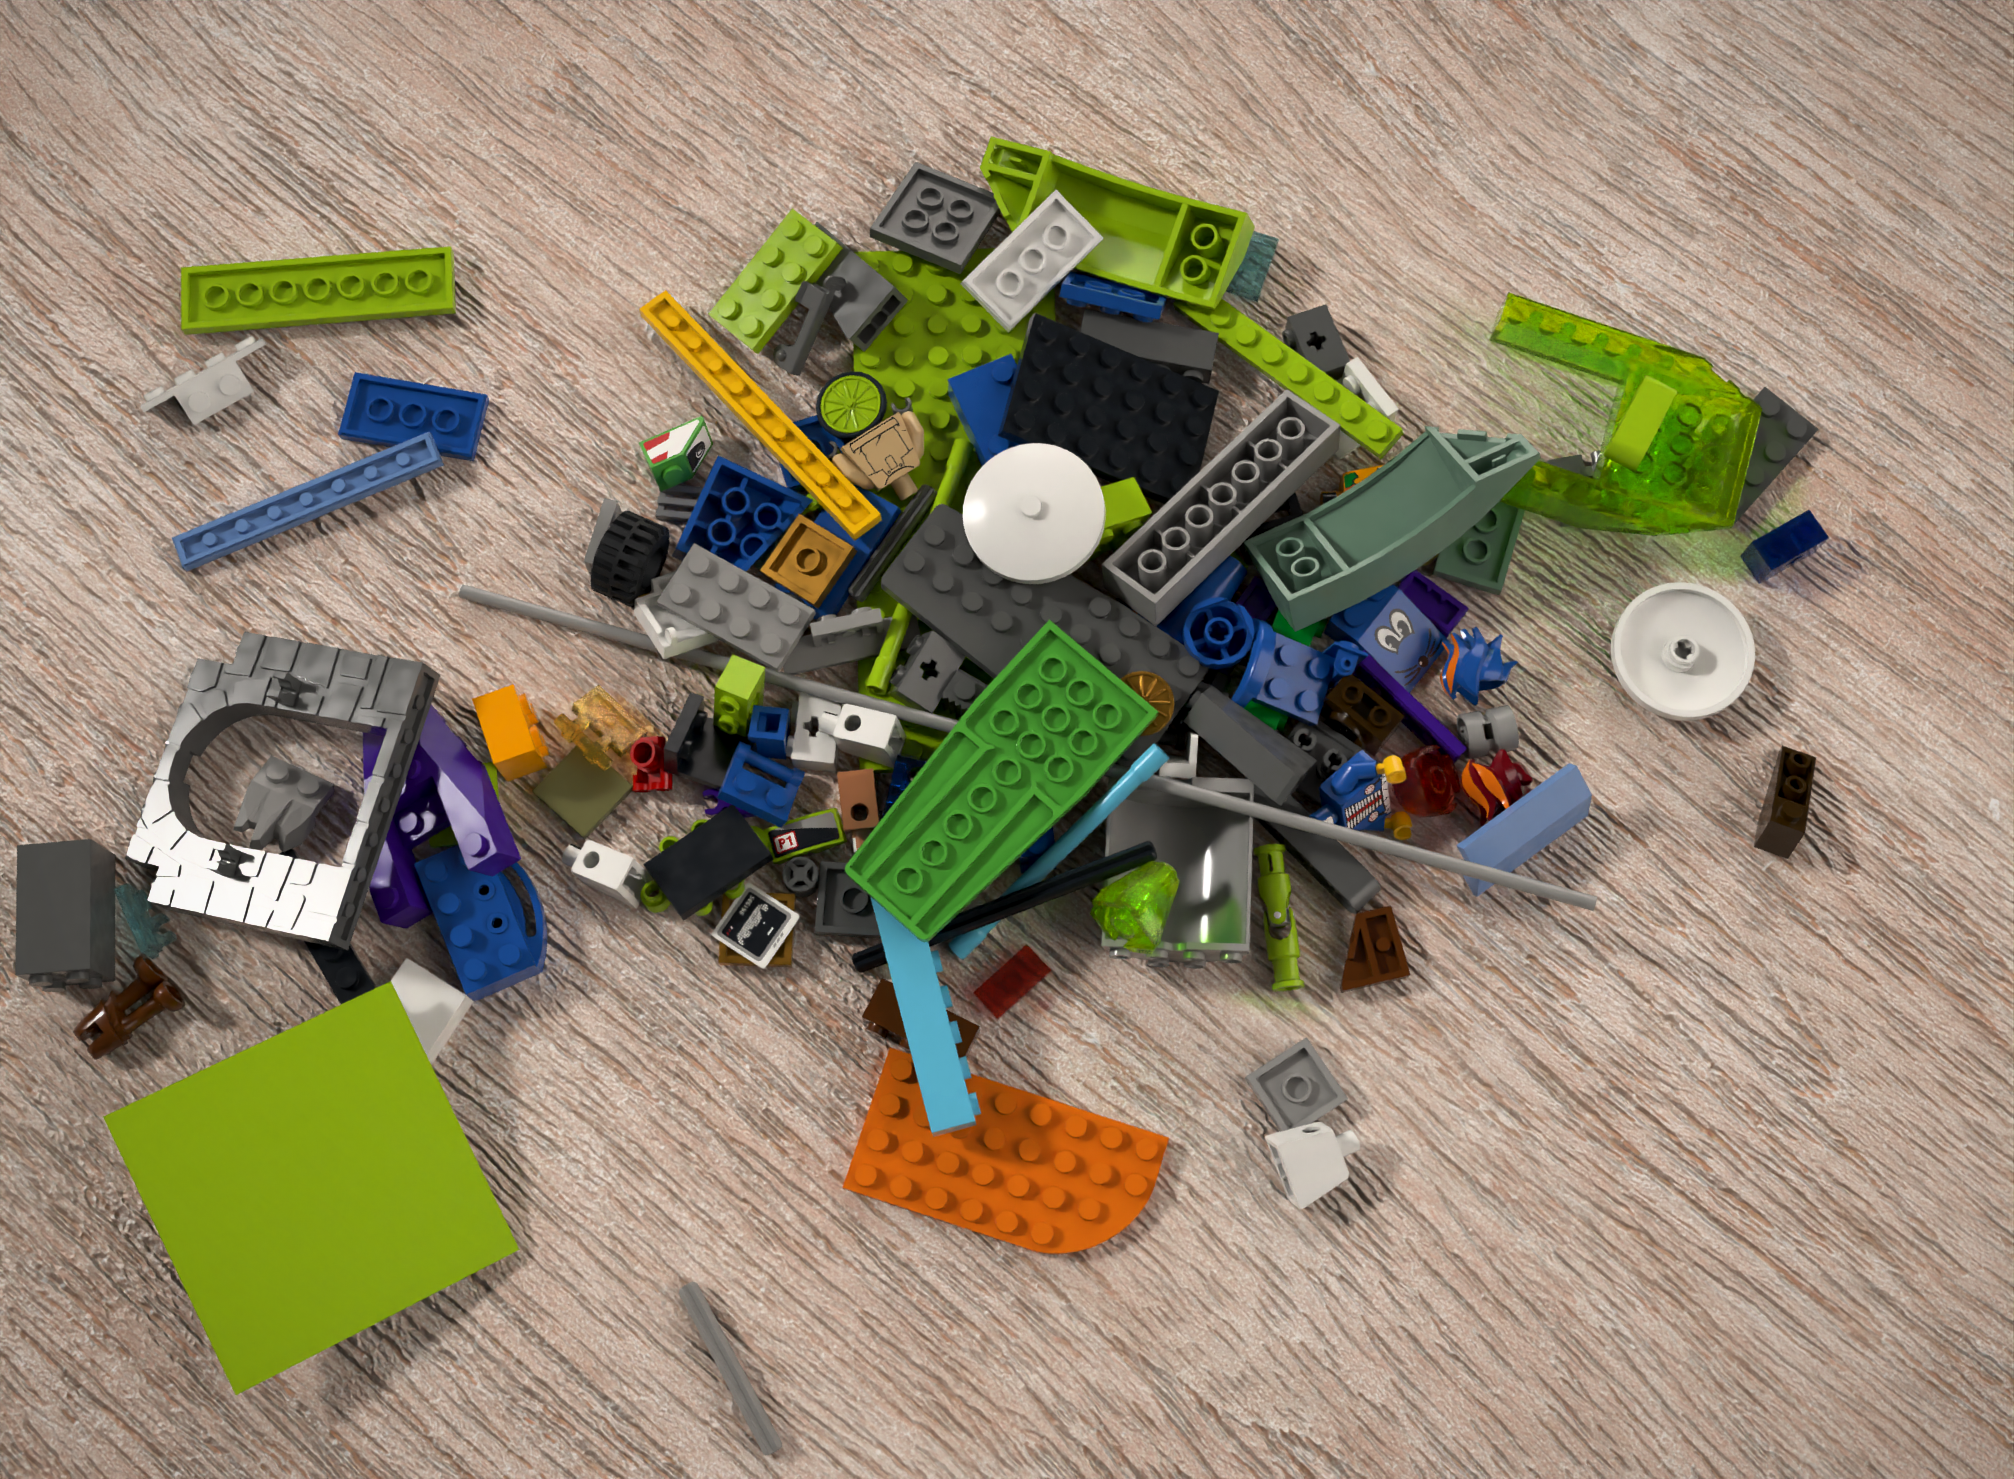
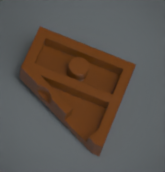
M1387 906L1357 913L1354 916L1341 979V993L1408 978L1410 971L1392 907Z

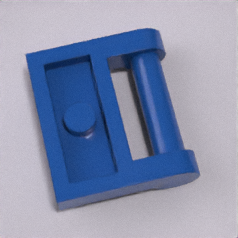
M740 742L733 754L717 798L782 828L787 822L805 772L796 767L792 770L750 750V745ZM744 762L787 782L785 788L742 768Z

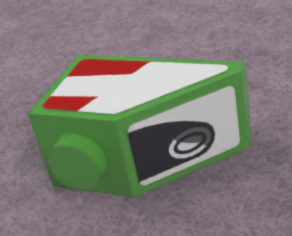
M700 416L639 442L648 467L662 492L692 479L712 447L713 442L704 418Z

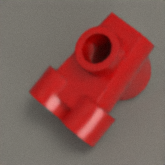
M641 737L632 745L630 758L637 766V775H633V792L647 793L673 790V774L664 771L665 737Z

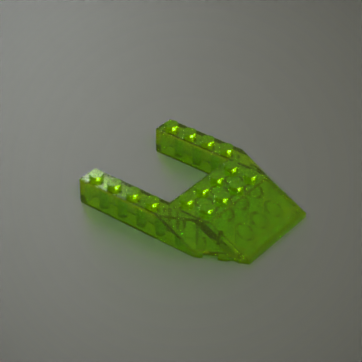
M1508 292L1497 312L1489 341L1617 383L1618 386L1592 478L1538 460L1499 502L1581 529L1651 536L1731 529L1734 525L1762 407L1750 397L1744 396L1740 388L1731 380L1726 382L1712 370L1713 365L1704 357ZM1648 375L1677 390V393L1636 471L1633 472L1604 457L1603 453L1644 376Z

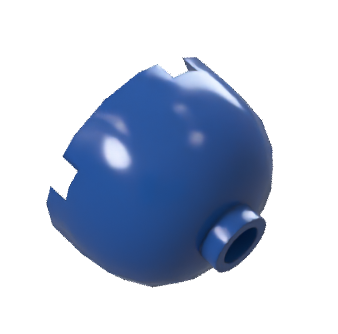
M1215 597L1205 599L1192 608L1185 620L1182 635L1185 649L1189 655L1198 660L1199 664L1203 667L1218 671L1230 669L1245 658L1251 649L1255 630L1253 620L1243 606L1239 603L1236 605L1233 602L1227 601V598Z

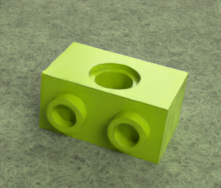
M732 654L715 685L713 725L718 726L728 734L747 736L753 705L763 706L764 666Z

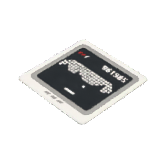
M747 883L744 893L734 900L712 932V936L760 968H765L800 916L753 884Z

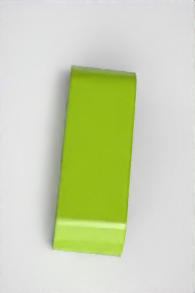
M1645 375L1612 435L1603 456L1635 472L1655 437L1677 390Z

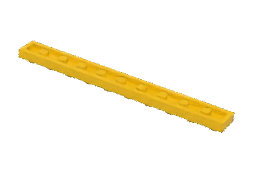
M666 290L639 309L641 317L854 541L882 521L881 513Z

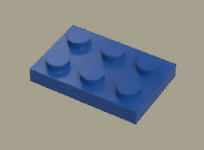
M1070 271L1063 281L1059 296L1067 298V303L1074 306L1086 307L1087 303L1100 306V311L1108 314L1118 315L1120 311L1132 313L1134 319L1143 322H1153V319L1159 320L1167 301V297Z

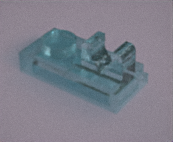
M128 883L115 888L114 892L140 952L151 959L159 957L158 953L163 951L162 947L177 939L176 933L172 931L162 935L156 933L162 924L170 921L169 917L163 913L150 917L148 910L152 909L151 902L147 901L148 896L144 890H138Z

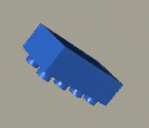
M459 845L414 863L464 992L470 999L476 1002L542 973L548 938L544 907L534 883L517 862L511 865V867L523 881L533 905L536 919V934L533 937L527 936L524 910L518 894L510 881L502 872L492 877L468 870ZM483 887H489L487 895L480 894V890ZM501 919L502 926L494 928V921Z

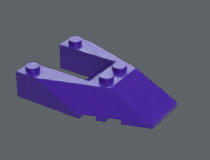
M432 704L369 886L370 894L381 923L405 929L433 913L414 866L416 859L412 849L447 827H452L467 869L493 877L521 860L485 765L478 761L466 748V743L451 731L445 724L446 720ZM363 732L365 795L369 781L371 782L372 772L385 736Z

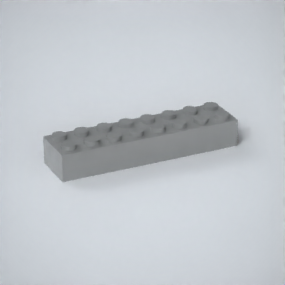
M1286 389L1102 564L1103 587L1153 625L1157 626L1339 450L1340 424Z

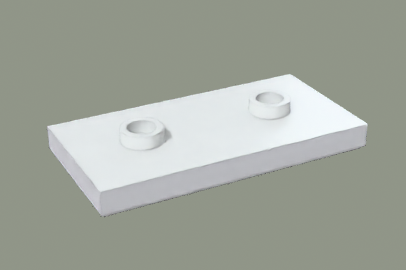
M1055 190L961 282V285L1009 333L1103 240V237Z

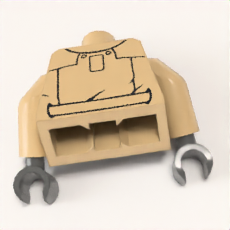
M908 397L905 398L906 408L897 409L895 404L892 403L893 415L842 446L841 451L834 441H830L829 444L834 451L826 456L851 483L865 490L874 488L876 491L891 484L901 501L918 491L908 472L920 465L919 460L924 455V429L913 412L912 403Z

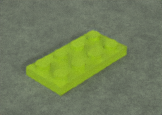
M792 208L708 315L758 355L799 304L795 301L801 283L803 281L811 284L813 282L816 283L843 248Z

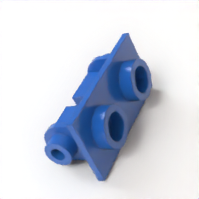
M1335 641L1322 653L1335 658L1334 670L1328 689L1334 688L1343 677L1351 675L1356 665L1367 658L1369 653L1358 650L1359 647L1356 644L1348 641Z

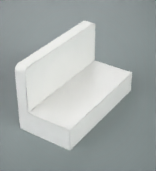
M1187 728L1186 755H1168L1170 759L1157 770L1159 776L1176 778L1196 777L1198 734L1193 729Z

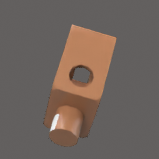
M873 768L837 772L843 830L845 833H852L854 853H856L880 822ZM860 807L866 808L867 818L862 821L855 820L854 811Z

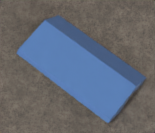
M1569 763L1456 846L1466 861L1511 873L1586 818L1589 814L1592 794L1578 767ZM1463 875L1473 895L1476 897L1494 885V883Z

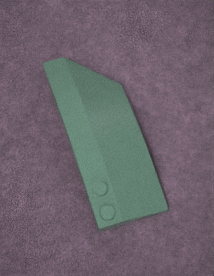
M1425 426V432L1370 476L1312 511L1244 541V547L1279 611L1296 632L1358 604L1391 586L1447 548L1479 522L1536 464L1540 459V453L1522 434L1507 433L1506 438L1488 437L1487 431L1459 429L1457 434L1439 433V427Z

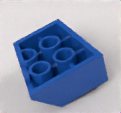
M718 455L672 557L683 561L695 543L738 568L747 571L813 500Z

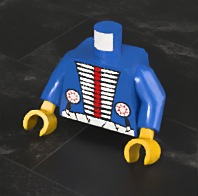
M1363 750L1359 751L1320 785L1319 793L1322 807L1309 815V817L1357 831L1384 832V828L1393 830L1396 839H1409L1412 836L1410 830L1412 822L1406 812H1396L1391 818H1385L1391 813L1387 781L1391 784H1397L1406 780L1402 760L1395 755H1390L1383 760V763L1379 764L1377 760L1371 758Z

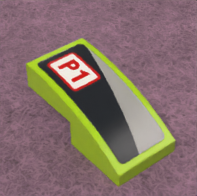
M831 808L789 820L782 828L775 825L764 830L768 838L769 851L773 857L772 861L778 865L788 862L793 858L808 853L817 854L847 842L838 808Z

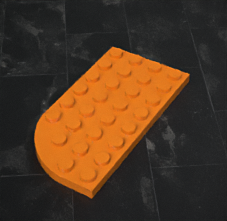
M891 1047L889 1048L843 1185L844 1190L1036 1253L1048 1255L1076 1253L1108 1241L1129 1226L1147 1204L1155 1187L1169 1137L971 1074L972 1078L965 1079L968 1094L976 1092L981 1114L974 1116L976 1125L933 1137L912 1055Z

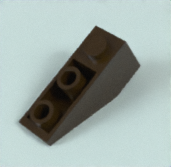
M1782 745L1758 819L1754 841L1755 848L1786 859L1790 857L1805 834L1816 757Z

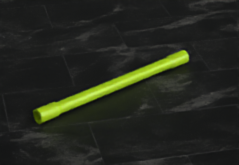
M960 438L954 440L931 512L939 504H945L951 508L961 477L966 471L974 449V445L971 442ZM899 602L879 656L875 659L866 684L867 690L878 695H885L890 684L889 681L896 667L895 662L912 617V613Z

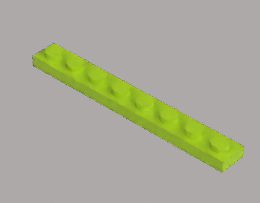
M1222 298L1215 310L1178 300L1173 303L1176 311L1202 330L1219 333L1217 341L1284 390L1288 389L1340 424V430L1380 460L1403 435L1401 427Z

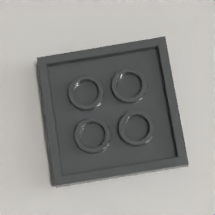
M915 162L870 227V238L961 274L1001 213V210L993 196V192Z

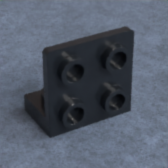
M691 692L664 747V771L720 790L738 744L743 742L752 748L753 743L748 739V734L746 737L738 734H728L718 726L713 725L714 719L709 718L708 712L704 711V696Z

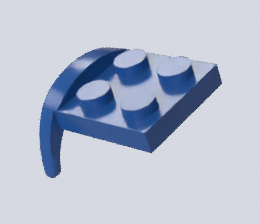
M1252 618L1255 634L1250 659L1243 678L1231 700L1243 708L1250 701H1253L1309 726L1317 725L1334 670L1335 658L1273 631L1269 623L1258 618Z

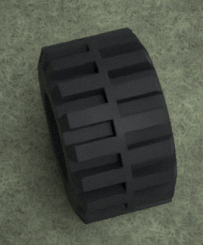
M631 511L622 512L606 530L595 553L590 580L593 591L634 608L635 599L638 596L650 593L652 590L651 579L659 577L669 549V529Z

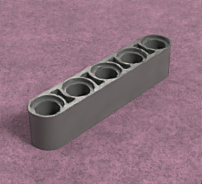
M1254 784V802L1306 817L1311 815L1292 795L1280 806ZM1255 818L1280 844H1284L1286 850L1349 912L1357 914L1381 890V886L1375 877L1337 840Z

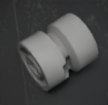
M1504 705L1489 708L1485 715L1480 711H1473L1457 716L1458 739L1467 748L1463 753L1466 759L1487 756L1491 749L1495 753L1500 749H1505L1506 752L1517 750L1519 744L1518 729L1510 706Z

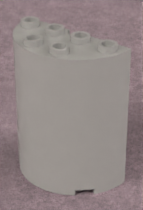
M1161 776L1254 802V783L1249 779L1192 777L1191 779L1180 780L1169 776ZM1109 777L1108 790L1118 781L1117 779ZM1138 786L1107 817L1105 857L1140 843L1151 841L1156 849L1157 859L1104 880L1102 948L1110 952V958L1148 960L1147 965L1151 967H1168L1169 962H1184V967L1194 969L1205 968L1206 962L1241 963L1242 957L1250 951L1253 817Z

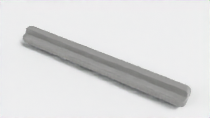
M690 1282L679 1289V1295L764 1455L776 1452L782 1447V1442L698 1283Z

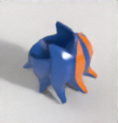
M1474 627L1472 628L1473 637L1466 629H1461L1462 638L1454 632L1451 634L1454 645L1445 640L1442 642L1448 656L1440 674V681L1444 692L1452 700L1457 698L1455 694L1459 692L1471 704L1476 706L1478 704L1479 691L1491 690L1504 685L1509 678L1511 669L1518 662L1503 663L1500 652L1502 634L1487 644L1479 629Z

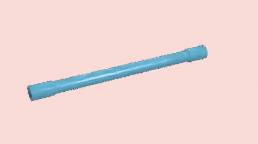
M1153 743L1131 765L1130 769L1000 897L1041 882L1141 783L1147 781L1170 759L1168 755L1157 744ZM1001 920L955 937L948 944L950 949L960 959L964 960Z

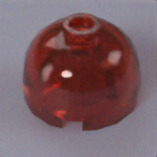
M1436 745L1416 748L1401 757L1400 759L1405 768L1406 780L1401 783L1392 784V792L1400 806L1406 812L1419 818L1438 817L1449 814L1456 808L1458 803H1453L1454 794L1460 792L1458 771L1451 757L1448 754L1441 755L1436 750L1440 747Z

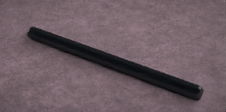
M1146 841L963 911L928 941L929 947L1156 861V849L1151 841ZM882 943L852 955V962L857 972L863 973L887 964Z

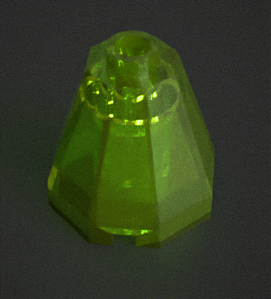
M1149 861L1103 888L1094 898L1092 903L1094 907L1091 909L1090 914L1106 936L1114 941L1118 936L1127 940L1128 942L1123 947L1130 952L1152 955L1161 942L1179 887L1180 880L1177 877V872L1166 862Z

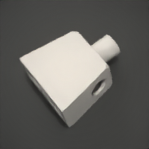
M850 704L843 705L840 715L824 711L818 726L819 732L833 735V739L841 751L894 769L897 766L907 737L896 715Z
M587 840L582 848L570 844L563 853L562 862L572 867L571 872L584 884L636 909L641 902L640 892L643 886L653 879L633 857L592 840Z
M1315 1122L1265 1136L1287 1198L1299 1209L1307 1207L1348 1179L1349 1171L1343 1157L1360 1150L1359 1141L1352 1130L1335 1136L1334 1131L1323 1122Z

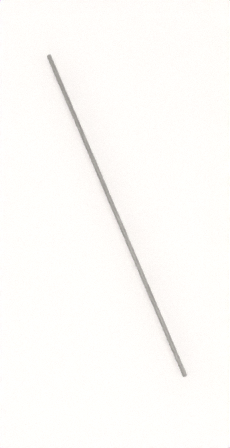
M462 585L459 591V597L658 652L649 636L468 585ZM693 649L673 656L723 671L730 660L729 657L700 649ZM765 668L766 683L842 704H850L893 714L900 720L950 733L958 720ZM1114 764L1104 776L1119 780L1130 768ZM1153 774L1147 781L1139 785L1594 911L1597 896Z

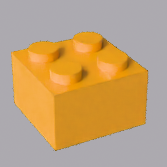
M512 684L472 699L493 764L507 782L548 768L544 757L550 755L543 735H540L536 725L533 726L539 723L533 704L529 703L526 693L520 695Z

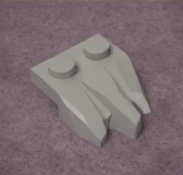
M271 755L252 779L243 799L233 831L244 832L249 828L254 829L249 847L251 849L262 850L273 839L279 841V849L283 852L297 847L304 842L316 826L315 817L334 794V784Z

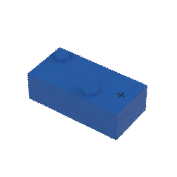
M1012 354L948 379L950 400L970 442L974 445V451L981 466L1002 451L1019 446V444L998 436L1017 368Z

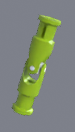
M1267 844L1253 849L1254 855L1258 857L1260 877L1257 879L1259 896L1263 899L1268 911H1264L1263 926L1268 961H1271L1273 964L1275 983L1272 984V991L1274 992L1292 991L1305 987L1304 981L1300 980L1297 959L1300 957L1295 915L1291 907L1288 909L1291 884L1289 875L1285 873L1283 853L1286 851L1284 844ZM1270 859H1272L1273 871H1271ZM1291 923V930L1286 938L1279 940L1271 937L1269 926L1281 929Z

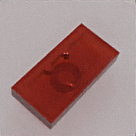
M1026 944L973 992V995L998 1021L1051 973V969Z

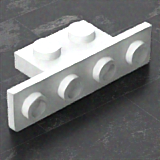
M252 335L234 345L238 350L235 353L225 357L223 352L206 360L204 363L207 368L195 374L190 369L174 378L177 385L165 391L160 386L144 395L146 402L141 404V409L143 412H146L175 396L193 425L253 393L254 389L236 361L266 345L264 339L255 340Z

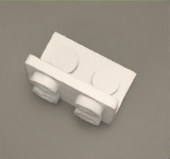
M1358 357L1348 362L1342 378L1337 380V382L1394 422L1399 410L1395 403ZM1340 430L1339 450L1334 454V457L1340 460L1361 445Z

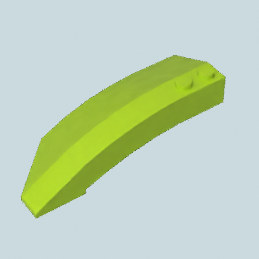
M992 136L980 165V169L994 194L993 196L1011 232L1057 190L1103 237V240L1074 269L1131 288L1212 310L1216 309L1242 263L1255 229L1252 220L1246 212L1151 188L1055 155L1048 150Z

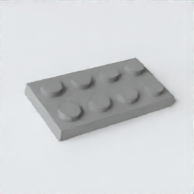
M695 543L656 601L663 609L778 673L816 614L813 608Z

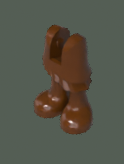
M140 954L134 960L133 968L137 974L134 981L118 995L112 990L107 1000L101 998L97 1006L73 1030L74 1035L79 1041L87 1040L100 1030L103 1031V1034L87 1048V1052L94 1060L102 1058L115 1049L128 1044L127 1040L133 1037L132 1032L157 1014L165 1010L175 1012L185 1006V1001L179 991L172 984L166 982L168 980L167 976L144 954ZM154 990L153 995L129 1015H126V1010Z

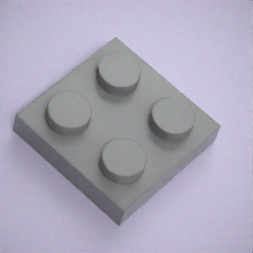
M1307 1037L1245 1077V1080L1280 1132L1311 1124L1348 1099Z

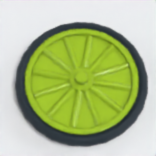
M855 371L841 373L829 380L821 389L816 403L817 418L825 431L834 437L849 440L855 439L881 423L886 413V394L882 385L869 374Z

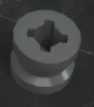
M800 856L791 859L784 866L783 880L791 894L803 898L816 892L819 887V872L812 860Z

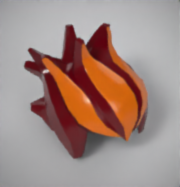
M1500 749L1497 752L1490 766L1476 763L1475 759L1469 760L1461 776L1463 791L1479 809L1480 826L1485 825L1487 820H1492L1530 791L1527 786L1533 782V777L1529 775L1525 766L1519 762L1512 763L1505 749Z

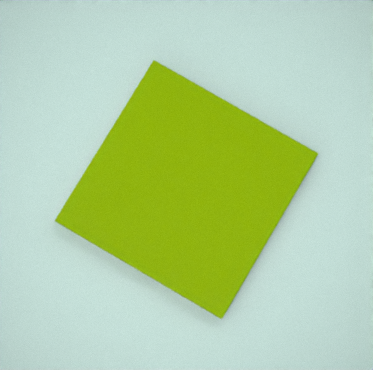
M391 981L103 1116L235 1395L520 1250Z

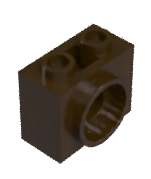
M1353 674L1343 677L1328 694L1320 713L1326 718L1330 728L1362 749H1365L1372 756H1375L1391 738L1404 718L1402 713Z

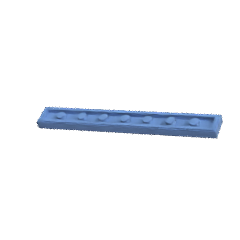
M429 431L172 537L182 568L190 571L444 466L433 435Z

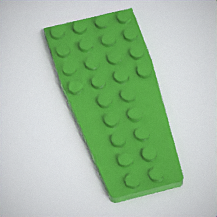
M1048 620L964 713L845 866L847 876L921 942L930 941L1086 796L1156 719L1159 712L1051 620Z

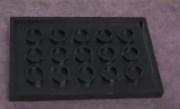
M1034 313L1029 320L998 436L1019 445L1042 443L1068 450L1086 463L1095 476L1111 483L1134 477L1145 497L1166 504L1200 472L1219 391Z

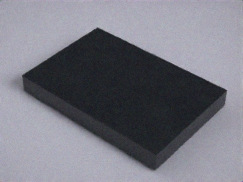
M730 805L643 865L684 921L772 861L773 857L734 805Z

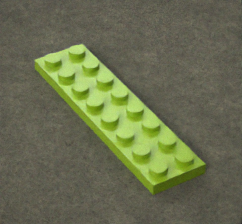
M451 246L181 267V330L185 335L456 314L454 252Z

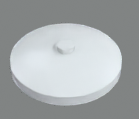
M1042 443L1015 446L991 458L981 467L971 481L963 505L965 533L979 560L1000 577L1023 584H1043L1056 581L1080 568L1098 546L1106 520L1103 493L1097 478L1088 465L1068 450Z
M1675 582L1662 584L1646 590L1626 607L1619 617L1612 634L1611 659L1621 686L1640 706L1664 718L1693 721L1721 712L1740 696L1752 676L1755 663V645L1748 623L1740 611L1727 598L1701 585Z

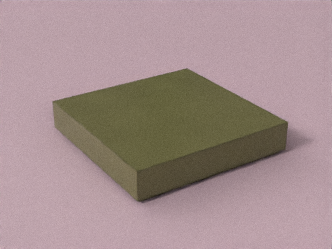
M581 740L532 791L585 840L632 792L633 785Z

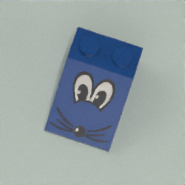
M1393 584L1360 603L1334 614L1324 631V634L1334 641H1348L1356 644L1359 647L1358 650H1365L1409 693L1444 651L1445 648L1442 642L1445 640L1450 643L1409 598Z

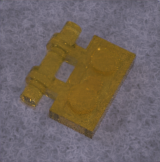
M597 685L573 703L572 712L578 716L571 721L562 713L554 720V724L562 731L561 736L568 743L573 742L584 752L583 757L590 764L595 763L603 771L607 770L613 763V760L605 753L611 748L621 758L631 750L632 745L641 737H647L648 733L600 685ZM588 727L599 737L595 742L583 732Z

